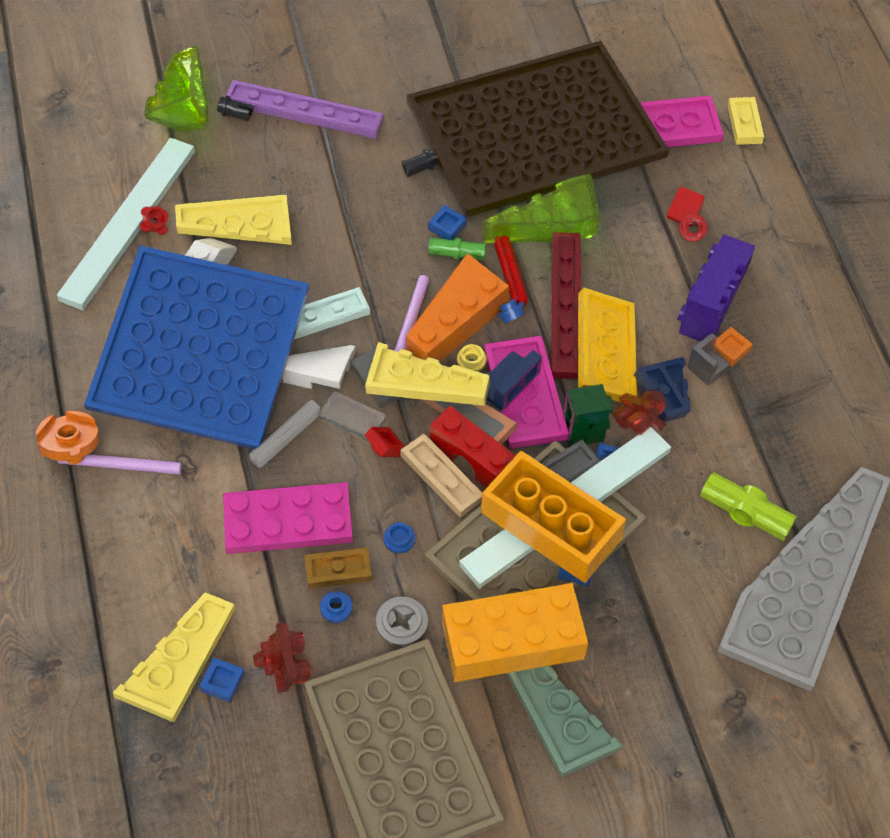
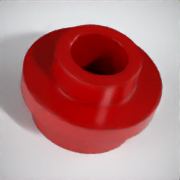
M698 214L685 216L679 225L680 235L689 242L701 240L707 232L705 219ZM695 224L698 231L696 233L689 232L688 225Z

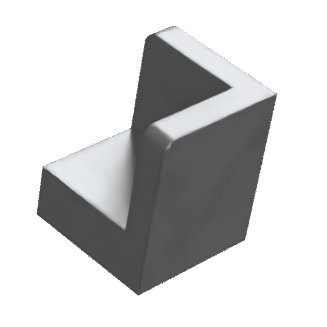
M713 333L692 348L687 366L707 386L725 374L730 367V363L714 350L717 336Z

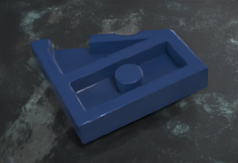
M683 357L640 367L634 373L636 380L662 423L686 417L691 410L690 399L687 396L688 381L683 377V368L686 365Z

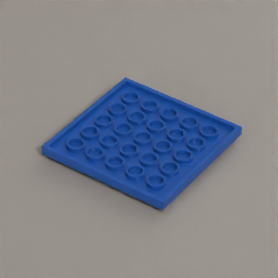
M139 245L84 403L85 408L99 413L256 449L264 440L308 296L309 283Z

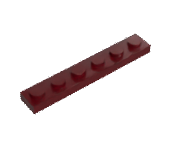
M552 233L551 371L553 378L578 379V293L581 291V233Z

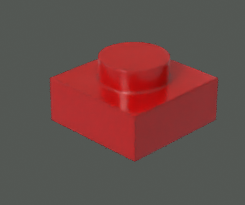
M371 427L365 434V437L372 444V450L381 457H401V449L405 446L390 428Z

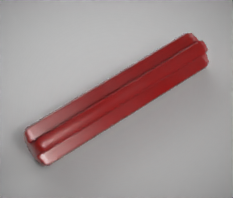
M507 235L497 236L494 246L506 284L509 285L511 300L515 299L517 303L523 302L525 307L528 304V295L510 239Z

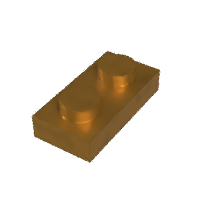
M368 547L304 555L308 589L372 581Z

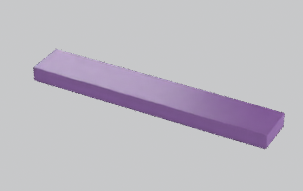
M236 80L232 81L225 97L227 95L231 96L233 100L252 104L254 112L374 139L377 138L384 120V113Z

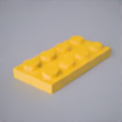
M583 288L578 293V388L603 384L606 395H610L613 401L632 405L637 400V380L634 376L636 372L635 303Z

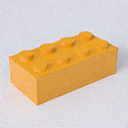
M520 451L482 493L481 513L584 583L588 581L623 539L626 518L523 451Z
M573 583L442 605V627L454 682L585 659L588 640Z

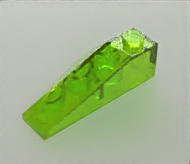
M195 45L172 55L163 71L165 78L154 86L157 92L146 100L144 115L147 120L183 132L190 129H199L205 123H208V103L199 49Z
M590 173L564 180L555 185L557 190L543 197L538 193L531 197L533 201L521 208L513 206L483 222L482 238L484 243H495V238L507 235L511 243L552 242L553 232L581 233V239H587L598 234L600 212Z

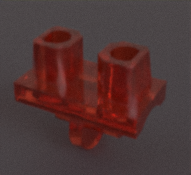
M648 390L641 398L629 393H624L619 397L623 406L615 411L613 416L621 428L628 429L631 427L636 434L642 435L651 427L661 431L667 426L664 421L657 417L666 406L665 397L661 392Z
M277 623L275 626L276 632L269 636L268 641L260 643L261 651L253 656L254 665L264 668L265 675H275L278 693L287 692L292 684L306 682L311 674L307 660L293 661L292 654L302 653L305 648L303 632L288 631L287 623Z

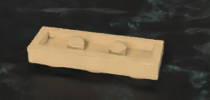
M422 434L401 449V457L460 518L482 502V492L425 434Z

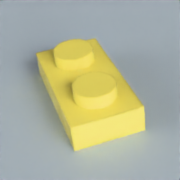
M755 97L729 98L727 107L736 145L762 144L764 134Z

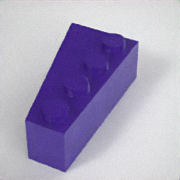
M723 234L718 244L714 243L708 255L709 261L707 264H703L698 275V281L696 284H693L686 305L683 304L677 320L681 321L680 334L700 342L711 333L716 336L751 263L755 250L754 245Z

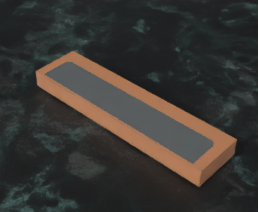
M420 399L440 413H443L448 407L452 406L501 445L517 430L515 421L486 403L485 406Z

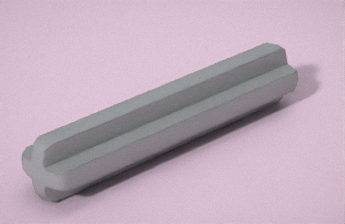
M313 400L308 401L249 454L250 461L258 468L263 467L321 415V407Z

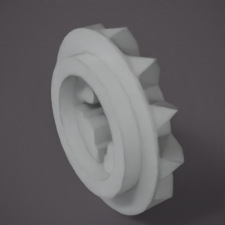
M409 597L392 598L386 601L377 612L376 626L379 635L386 639L390 645L394 643L405 647L412 642L417 643L419 638L426 633L428 625L427 612L415 599ZM395 613L403 620L409 619L408 631L401 625L395 627Z

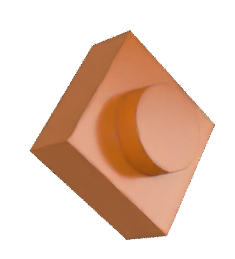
M730 327L716 339L714 350L733 367L751 351L753 344Z

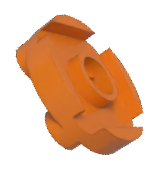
M65 411V416L55 418V414L44 419L36 430L38 449L42 456L56 461H67V463L73 465L81 463L85 456L97 447L100 441L95 419L81 411Z

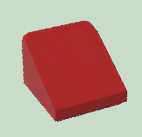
M680 187L666 218L680 223L689 214L699 215L705 197L702 194Z

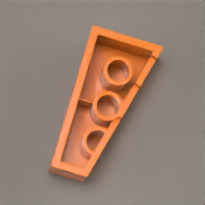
M467 253L406 335V350L412 352L414 357L427 360L430 357L439 360L440 363L497 316V313L501 311L499 306L508 302L509 285Z

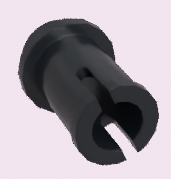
M228 95L226 97L221 96L217 112H220L224 117L230 115L249 121V116L253 112V105L233 100Z
M424 149L422 154L408 160H403L401 164L405 175L410 177L426 169L433 170L434 166L438 165V162L432 150Z

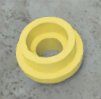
M468 344L458 352L457 364L460 367L478 372L486 364V354L480 346Z

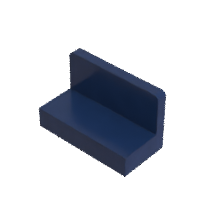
M534 350L525 358L514 351L510 352L488 374L490 375V386L486 400L503 411L540 374L542 356Z

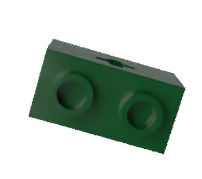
M603 384L567 390L563 414L569 432L567 440L569 447L582 439L586 444L604 442L606 430L610 429L609 415L613 413L614 408L610 395H606Z

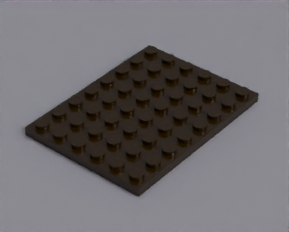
M602 41L407 95V104L465 217L668 157L669 153L668 147Z

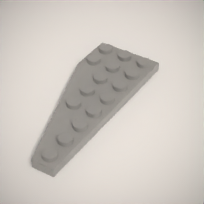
M861 467L847 481L838 494L819 511L818 515L806 524L768 567H765L757 579L744 589L717 652L811 692L889 486V477Z

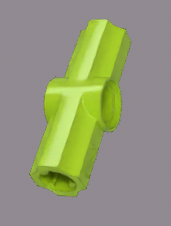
M715 472L709 476L700 494V497L728 511L730 518L737 524L744 527H752L754 525L782 541L787 537L797 518L796 515L769 502L766 494L759 488L750 485L741 487Z

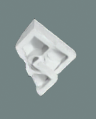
M349 345L290 355L283 374V383L310 389L316 383L340 389L345 372L350 369V360L354 357L356 346Z

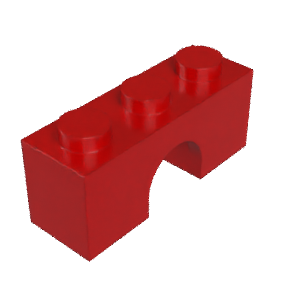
M452 406L448 407L430 424V440L451 461L458 455L464 457L475 471V480L485 488L494 481L516 456Z

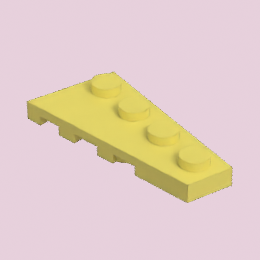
M287 195L175 205L178 234L292 245Z
M378 342L365 388L366 394L485 406L490 386V375L457 365L452 367L443 366L437 359L428 357L427 360L412 356L410 351L400 349L397 352L388 349L387 344Z
M204 593L177 622L178 626L167 638L164 636L156 645V650L145 662L141 661L132 671L133 675L124 685L120 684L113 692L114 698L175 723L235 611V605Z

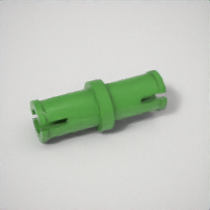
M430 237L428 254L453 257V260L459 261L460 258H464L468 253L476 260L485 261L487 243L462 241V238L447 240Z

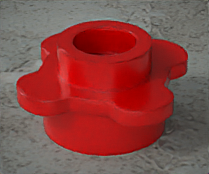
M156 206L143 207L140 212L143 216V221L140 224L141 230L145 233L152 231L157 232L159 235L166 234L168 231L166 226L168 213Z

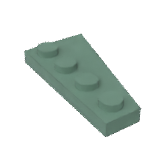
M550 666L506 673L560 778L621 751L622 745L615 737L612 738L606 732L598 718L594 714L591 715L579 702L578 696L571 689L568 690L558 679L557 673Z

